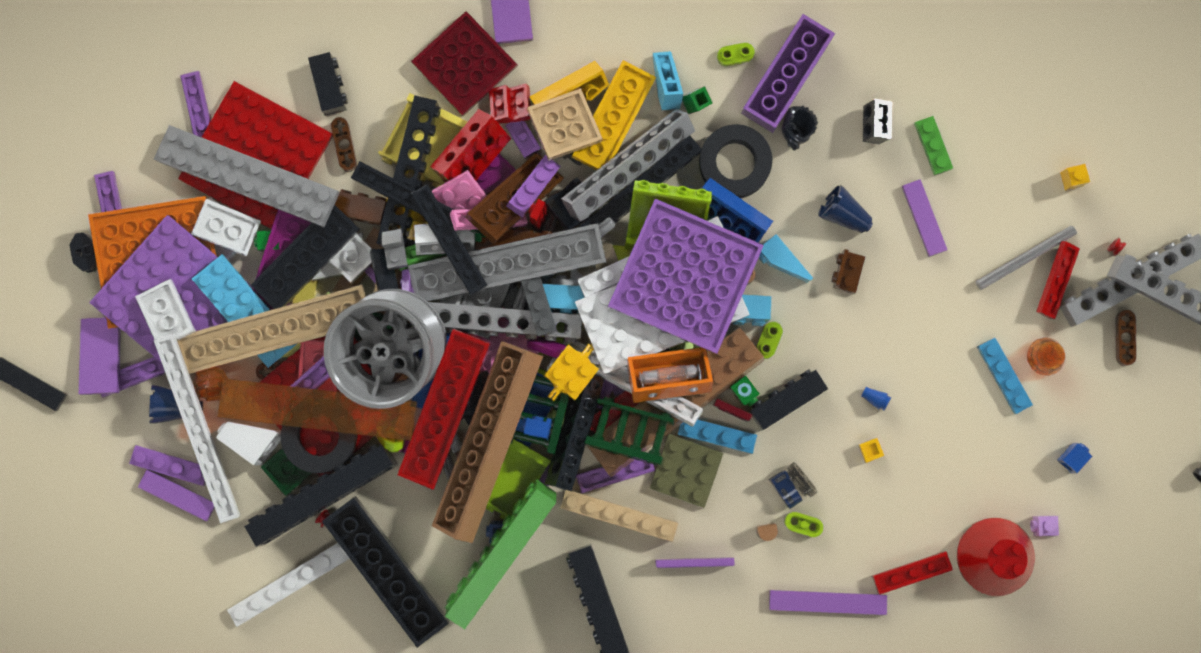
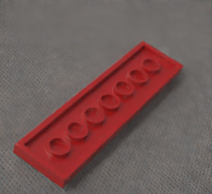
M456 329L452 330L398 471V476L432 490L435 489L491 343Z

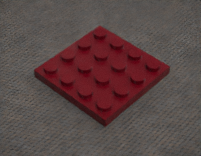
M467 11L411 61L462 116L467 114L518 67V64Z

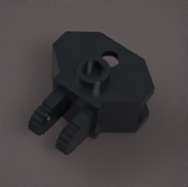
M84 232L76 233L69 244L73 264L83 272H96L97 263L92 237Z

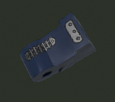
M785 470L769 479L789 509L803 501Z

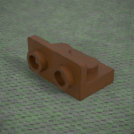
M847 249L839 253L836 264H839L837 272L834 271L831 282L834 283L833 288L855 294L866 256L851 253Z

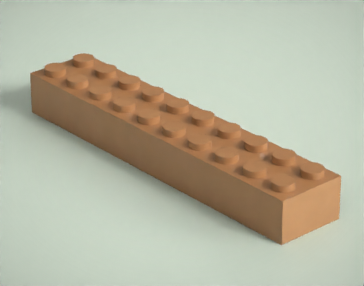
M739 327L723 339L717 354L707 351L713 379L712 392L681 397L703 408L764 362V356ZM646 401L640 402L634 407L660 415V412L666 413ZM629 414L621 441L623 443L622 446L630 448V445H633L640 416ZM671 416L675 423L674 426L667 424L664 437L683 422ZM619 419L604 430L602 436L604 441L611 442V440H614ZM648 419L640 446L642 448L641 451L645 452L653 446L659 426L658 421ZM588 447L610 477H613L635 460Z
M501 341L432 527L456 540L473 543L543 356Z

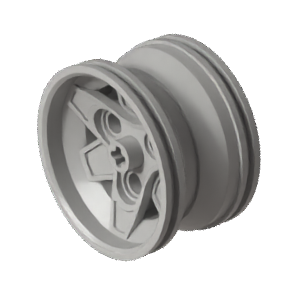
M401 289L380 290L348 307L332 322L324 341L326 369L335 386L350 400L370 408L383 409L395 407L410 400L435 377L447 345V334L437 311L419 295ZM386 311L381 321L371 313ZM407 320H409L414 327L407 328ZM387 325L393 327L394 333L388 331ZM357 329L363 340L354 344V334ZM423 348L421 359L415 352ZM365 349L371 352V357L366 355ZM398 358L403 359L404 366L398 363ZM360 363L370 364L372 375L366 372ZM396 372L403 373L409 377L402 381L392 382Z

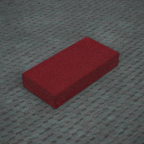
M716 399L713 404L715 408L745 422L750 421L752 414L719 399Z

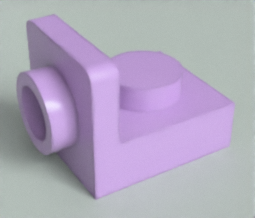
M1033 516V520L1030 522L1033 536H1059L1058 516Z

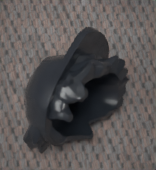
M804 105L793 106L788 109L781 130L788 146H791L793 151L799 149L800 144L807 142L810 136L815 133L818 124L816 114H813V111L809 110L808 107L805 108Z

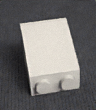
M234 422L223 423L217 431L219 434L216 436L218 440L252 465H263L281 441L280 431Z

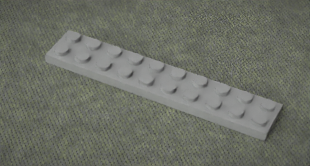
M171 125L168 126L154 157V160L321 227H325L340 193L335 189Z
M598 223L468 252L488 285L483 289L606 262ZM448 257L408 266L414 294L419 295L427 302L469 293Z

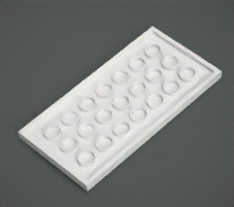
M617 285L575 301L604 375L627 366L628 357L659 353L686 342L683 339L609 308L608 304ZM741 297L731 323L750 315L743 297Z

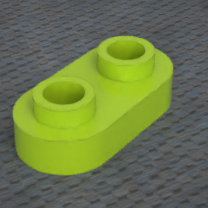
M750 43L724 46L718 51L717 60L722 66L748 63L753 59L755 50ZM747 49L749 53L743 54L742 50ZM724 53H729L730 57H724Z
M769 322L764 326L756 348L764 356V359H768L775 354L781 339L783 329L777 322ZM771 328L776 329L775 335L770 333ZM767 345L769 352H764L763 346Z
M380 427L377 430V439L389 452L401 450L404 446V438L400 433L394 431L395 428Z
M790 512L785 517V526L790 531L810 537H818L823 532V523L817 518L798 512ZM792 518L797 519L796 525L791 524ZM812 523L816 525V529L814 531H811L809 529V526Z

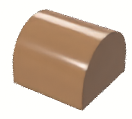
M774 523L755 527L758 537L765 541L775 539L778 534L777 525Z

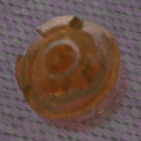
M1048 337L1034 341L1027 353V361L1030 367L1036 373L1045 376L1059 372L1064 366L1066 359L1062 345L1055 339Z
M215 366L196 372L193 386L198 400L205 398L206 402L222 399V395L226 392L230 394L232 383L221 367Z

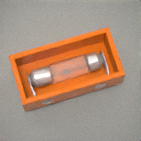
M700 347L628 357L627 370L634 403L712 392L713 379L706 349Z

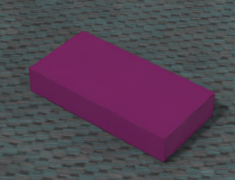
M537 336V339L527 341L528 348L554 358H558L566 347L564 344L545 340V337Z

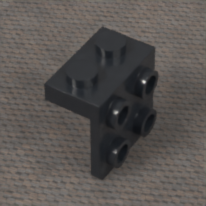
M578 177L574 178L562 191L544 201L548 210L565 230H570L586 221L599 209L597 208L588 218L581 222L570 216L561 198L582 183Z

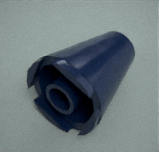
M837 185L827 195L825 206L821 205L818 216L822 219L859 233L868 232L873 225L872 217L842 185Z
M152 385L151 390H155V392H153V395H150L149 417H153V419H150L149 423L157 424L182 419L172 389ZM198 397L199 403L203 411V401H200V397Z

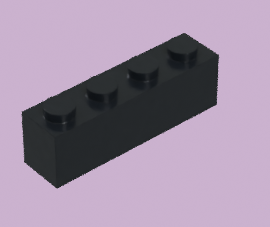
M810 369L800 374L801 379L795 382L792 379L784 384L785 389L778 392L776 389L768 394V400L764 402L759 400L751 405L753 409L749 412L761 431L828 390L817 370L812 372Z

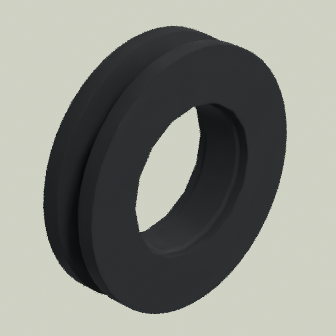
M739 124L727 125L714 131L706 139L699 157V170L704 182L706 183L711 178L739 198H744L757 192L766 182L772 168V152L766 139L755 129ZM737 143L744 145L754 156V169L744 179L732 180L726 178L717 167V154L728 144Z
M310 399L298 404L288 413L281 428V445L285 455L291 463L306 472L324 473L333 471L334 468L345 464L350 459L357 444L358 432L354 418L345 407L332 400ZM314 416L328 417L338 428L339 439L333 451L323 456L310 454L304 449L300 440L302 426Z

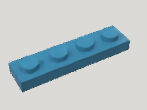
M992 338L979 345L977 348L1013 413L1018 414L1031 407L1033 404L997 339Z
M697 420L693 427L683 422L678 431V435L751 454H753L757 435L701 420Z

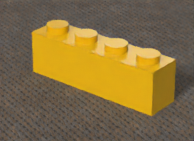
M593 61L531 95L529 98L532 104L535 105L581 89L587 102L594 99L608 87L609 83L603 69L596 61Z

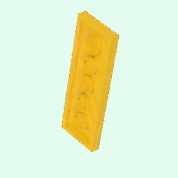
M623 60L593 115L602 136V142L575 151L572 158L595 170L600 169L614 158L656 77Z

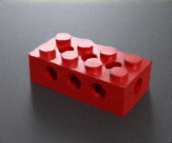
M478 109L430 168L445 183L467 170L477 181L512 138L492 115Z

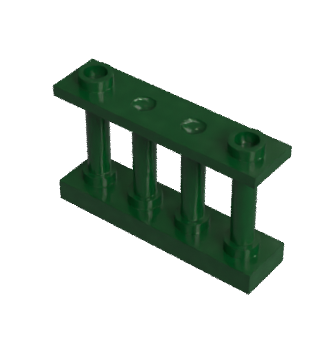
M536 375L534 383L554 387L547 378ZM529 393L527 401L554 407V410H557L555 418L551 417V437L546 440L528 436L524 432L515 430L510 444H513V440L516 438L544 445V448H548L547 453L555 454L569 396L561 393L560 399L556 398L555 401H552L550 398ZM522 412L520 419H532V416L537 415Z
M608 397L598 398V405L603 406L595 434L592 437H586L585 445L662 467L664 458L660 456L661 453L659 451L667 424L674 426L675 421L671 418V415L660 412V415L617 404L614 403V399ZM610 409L622 411L614 440H611V442L604 441L602 436ZM629 414L640 416V421L633 445H630L629 448L622 446L623 443L621 441ZM651 419L658 421L659 426L652 450H649V453L641 451L642 448L640 446L647 421Z

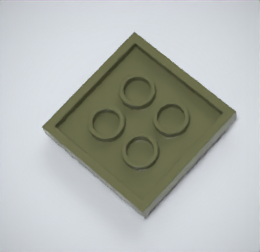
M668 434L661 454L664 462L662 467L657 466L650 489L705 508L724 453Z

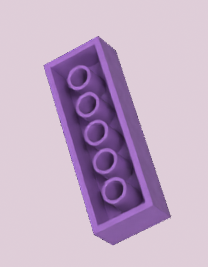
M802 14L743 107L741 114L774 133L832 41L835 33Z

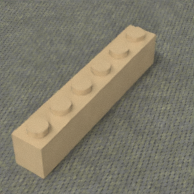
M565 490L560 507L671 542L674 540L678 526L677 522L575 491Z

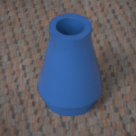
M868 387L864 389L861 395L875 408L885 411L892 398L888 396V393Z

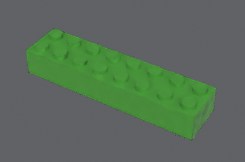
M536 480L534 484L531 482L528 485L523 500L521 498L518 499L513 507L512 515L508 514L502 522L501 530H496L493 534L490 546L486 545L483 548L479 561H474L470 566L467 578L463 577L460 580L456 593L452 592L446 600L445 617L464 630L556 504V492L539 480Z

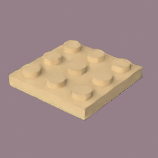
M581 89L527 107L548 161L602 142V136Z

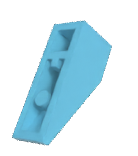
M653 53L656 86L661 109H680L683 90L672 53Z
M777 234L763 244L764 246L759 256V260L763 264L767 263L770 267L807 283L813 279Z

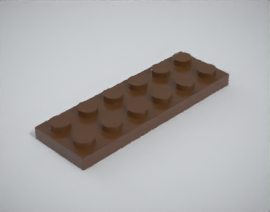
M537 152L465 216L493 244L523 218L509 209L507 204L543 159ZM558 171L534 203L538 199H544L563 181L564 177Z

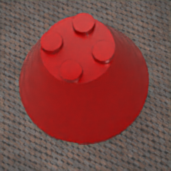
M987 518L974 523L962 535L957 548V564L962 577L975 590L986 595L1004 596L1019 590L1029 580L1034 569L1035 551L1031 539L1019 525L1007 519Z

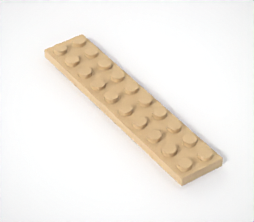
M358 285L201 329L177 342L189 374L326 336L335 318L345 309L365 298L363 286Z

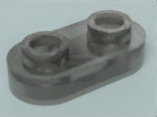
M795 462L787 466L789 478L792 481L796 480L800 485L799 490L805 497H813L818 493L813 483Z

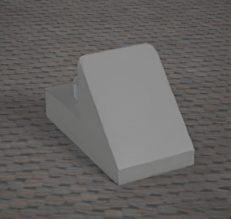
M402 229L382 232V247L385 250L388 270L408 267Z

